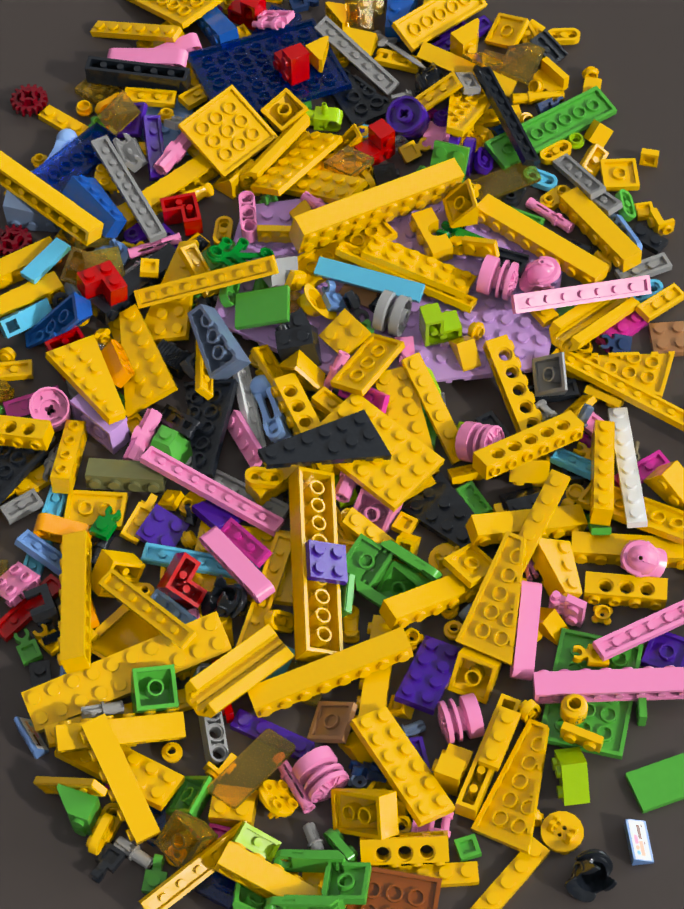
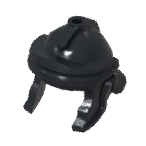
M434 62L431 63L430 67L421 70V74L419 72L416 73L415 90H413L416 95H419L444 77Z
M219 575L215 579L214 588L211 592L208 591L201 602L202 617L217 611L219 617L235 618L239 613L246 610L248 603L247 591L240 584H226L223 576Z
M589 849L580 853L575 858L577 862L573 866L571 878L565 882L564 886L574 898L582 902H592L596 898L597 893L603 890L605 892L610 891L617 885L616 880L609 877L613 870V863L610 857L599 849Z

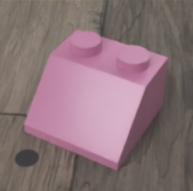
M361 488L353 508L385 533H388L398 517L402 505L393 512L365 489Z

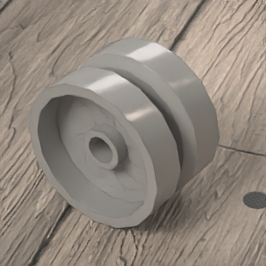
M384 290L375 307L372 328L380 332L388 329L390 335L400 337L409 320L412 298L406 295L397 297L395 292Z

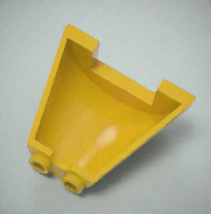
M122 604L95 630L91 628V653L103 659L158 636L161 633Z

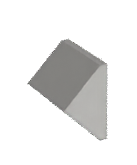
M275 256L279 273L263 277L269 288L285 285L290 270H298L297 256Z
M564 352L532 359L535 397L565 395L568 387Z

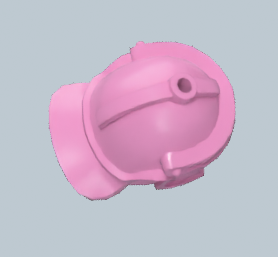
M540 256L538 259L530 262L526 266L521 278H519L521 291L528 293L535 290L555 289V286L551 284L560 277L561 268L559 263L549 256Z
M629 541L621 551V568L635 577L660 578L667 565V553L661 548H655L649 541Z

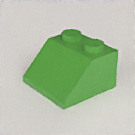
M174 664L132 669L131 699L133 713L161 712L179 707Z
M58 784L56 788L74 832L81 836H90L102 811L98 797Z

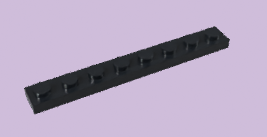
M475 64L473 72L522 165L538 166L541 160L490 66Z

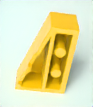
M678 460L658 466L643 482L669 506L684 511L683 466Z
M541 538L531 558L534 562L533 567L535 571H539L543 578L542 584L549 597L553 591L557 590L565 597L570 594L579 598L583 593L571 542Z

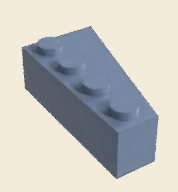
M6 190L3 210L9 228L12 227V224H15V227L22 225L23 229L27 228L31 231L59 232L62 229L13 193Z
M200 304L187 313L209 378L226 380L251 364V361L215 308Z

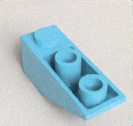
M44 298L1 318L0 330L4 338H10L31 328L50 313L52 308L48 299Z

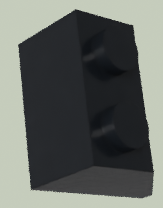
M306 325L275 331L276 346L281 362L300 350L317 366H322L318 329L316 327Z
M532 486L501 494L499 499L503 509L507 511L532 509L541 489L537 486Z

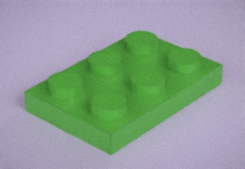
M435 140L430 166L455 158L464 175H466L470 147Z

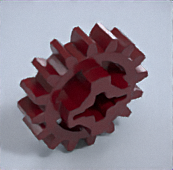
M27 84V87L21 85L20 90L16 88V93L11 94L10 102L12 109L16 110V114L21 113L23 117L26 114L31 117L33 113L37 116L38 111L41 112L43 107H47L48 96L42 86L37 88L36 84L33 87H30V84Z
M12 224L10 228L8 225H5L4 230L0 228V256L3 255L4 257L33 244L31 232H28L27 228L23 229L22 225L15 227V224Z

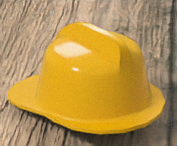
M306 284L304 286V293L297 299V304L309 316L317 317L322 315L329 320H334L337 317V313L328 311L318 290L311 284Z

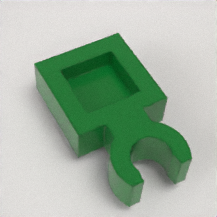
M107 507L105 517L99 515L89 529L90 535L108 541L117 528L116 521L121 518V511L118 510L115 514H111L113 512L112 507Z

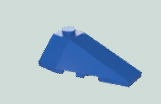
M73 292L25 333L26 347L30 349L81 325L93 315L91 301Z

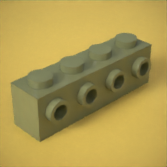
M89 458L85 472L86 488L164 493L167 477L143 465L140 461Z

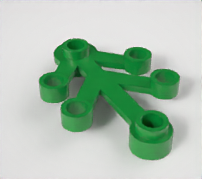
M223 237L218 246L212 245L205 253L211 262H220L226 267L235 265L228 259L239 264L247 262L245 260L274 255L273 251L266 247L261 248L259 253L241 252L246 250L249 245V241L245 238H239L237 244L230 252H224V249H230L232 245V240L228 237Z

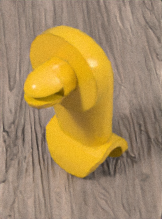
M207 182L201 183V186L184 191L182 194L195 192L197 202L205 197L213 196L214 189L211 183Z
M352 605V613L342 618L344 628L343 641L351 644L360 641V631H358L359 609Z

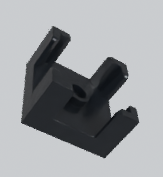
M47 583L23 592L26 600L42 595L45 604L31 609V617L38 627H41V624L47 625L53 622L56 632L42 637L45 646L58 641V637H60L58 621H61V616Z

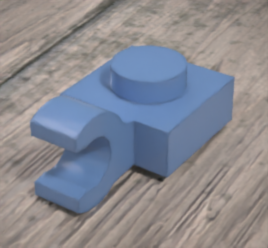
M327 280L328 287L322 286L324 304L328 311L342 312L347 308L340 293L335 292V282Z

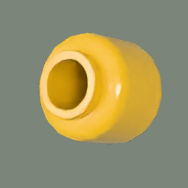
M579 694L565 696L560 706L562 720L578 725L586 719L588 712L586 699Z

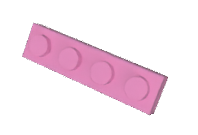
M233 410L227 429L249 466L260 467L263 462L258 455V449L262 448L242 413L238 410Z

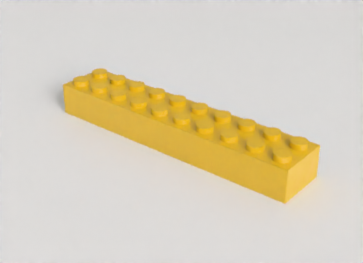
M455 158L446 160L294 216L288 236L298 254L310 252L315 247L326 246L331 241L342 240L350 234H358L367 227L374 228L383 220L390 222L395 217L406 216L411 211L422 210L430 204L435 205L462 183L465 175Z
M298 466L288 476L295 660L313 662L344 650L340 585L307 580L305 543L308 540L338 544L334 473Z
M217 611L186 624L197 633V636L184 651L163 634H160L91 663L90 669L67 673L21 692L35 731L42 733L44 732L45 725L81 716L82 706L100 704L101 701L104 703L116 702L130 696L131 672L133 668L174 664L175 676L197 668L202 663H209L221 658L231 651L232 647Z

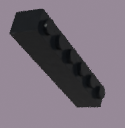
M88 56L85 66L87 83L118 87L177 91V94H182L189 90L191 85L190 68L95 56Z
M168 243L149 257V259H159L158 278L140 277V264L122 277L128 285L126 301L110 306L103 294L97 295L90 300L93 316L107 325L109 322L116 320L120 312L136 303L134 290L161 284L177 248Z

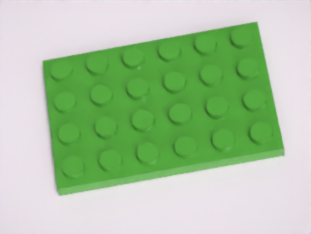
M562 628L553 671L561 669L578 671L584 668L601 670L603 667L587 666V661L585 660L580 663L573 662V656H579L580 654L572 652L574 645H581L587 649L588 644H592L593 641L603 636ZM640 644L610 658L608 668L622 669L624 667H632L633 669H638L644 645ZM633 701L587 702V717L581 724L575 726L604 737L600 753L596 751L590 752L576 743L570 744L560 737L561 727L564 722L560 716L561 703L545 704L541 723L548 725L550 729L547 744L564 748L580 747L583 752L622 760Z

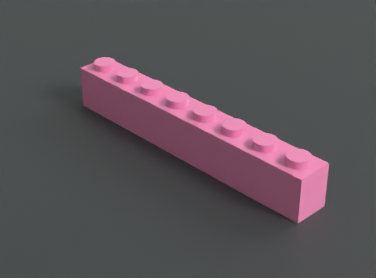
M669 665L664 668L646 666L638 669H633L632 667H624L622 669L602 668L601 670L584 668L578 671L561 669L559 671L539 670L538 672H533L534 701L537 704L561 703L563 698L569 694H579L587 702L637 701L639 698H646V700L684 699V667Z

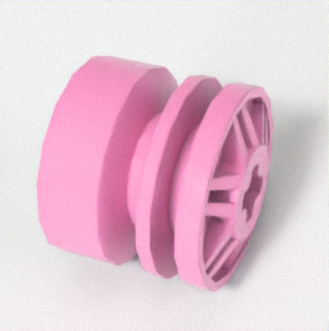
M486 255L477 279V293L489 296L493 289H495L496 298H500L502 295V299L508 301L517 285L519 263L513 262L510 266V260H505L502 267H500L499 257Z
M44 387L32 395L29 402L31 418L50 420L54 432L61 431L65 426L66 419L70 420L71 417L70 404L65 393L56 387ZM51 409H53V410H54V413H51V415H48V414H47V411H50Z
M473 421L464 422L457 432L455 441L458 459L473 463L474 451L505 439L502 428L498 425L482 424Z
M474 693L459 696L458 707L452 698L448 699V708L444 700L437 702L439 726L448 744L455 743V736L458 742H462L463 731L466 732L469 739L484 736L483 718Z
M320 746L307 752L292 768L298 782L304 785V791L308 794L311 802L314 803L331 798V789L344 788L349 781L348 773L344 771V767L341 764L337 763L338 759L329 746Z

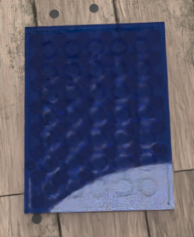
M314 18L289 24L278 30L271 29L188 52L187 61L208 101L233 85L259 115H262L260 109L285 88L290 90L302 103L352 89L351 81L330 46L323 72H318L309 62L310 79L294 86L285 81L282 74L274 68V52L298 43L305 47V45L322 38L314 28L317 25Z

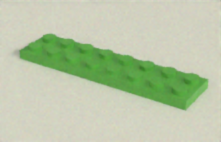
M595 86L527 120L521 125L536 153L539 154L541 150L560 140L568 139L571 134L580 133L588 129L594 119L602 122L615 115L617 109L598 86ZM506 132L484 143L485 149L503 171L521 163Z

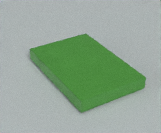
M288 285L236 293L235 328L237 330L290 322V287Z
M684 753L625 773V778L642 814L684 799Z

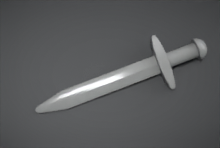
M380 30L373 32L377 33L378 36L377 46H389L415 65L426 69L419 60L395 44L398 38H387L381 34Z

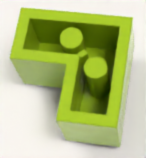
M438 302L419 306V330L425 347L462 337V325L456 310L441 312Z
M580 747L554 750L551 765L553 771L555 770L556 778H559L560 785L556 786L558 799H562L564 806L590 803L587 761Z

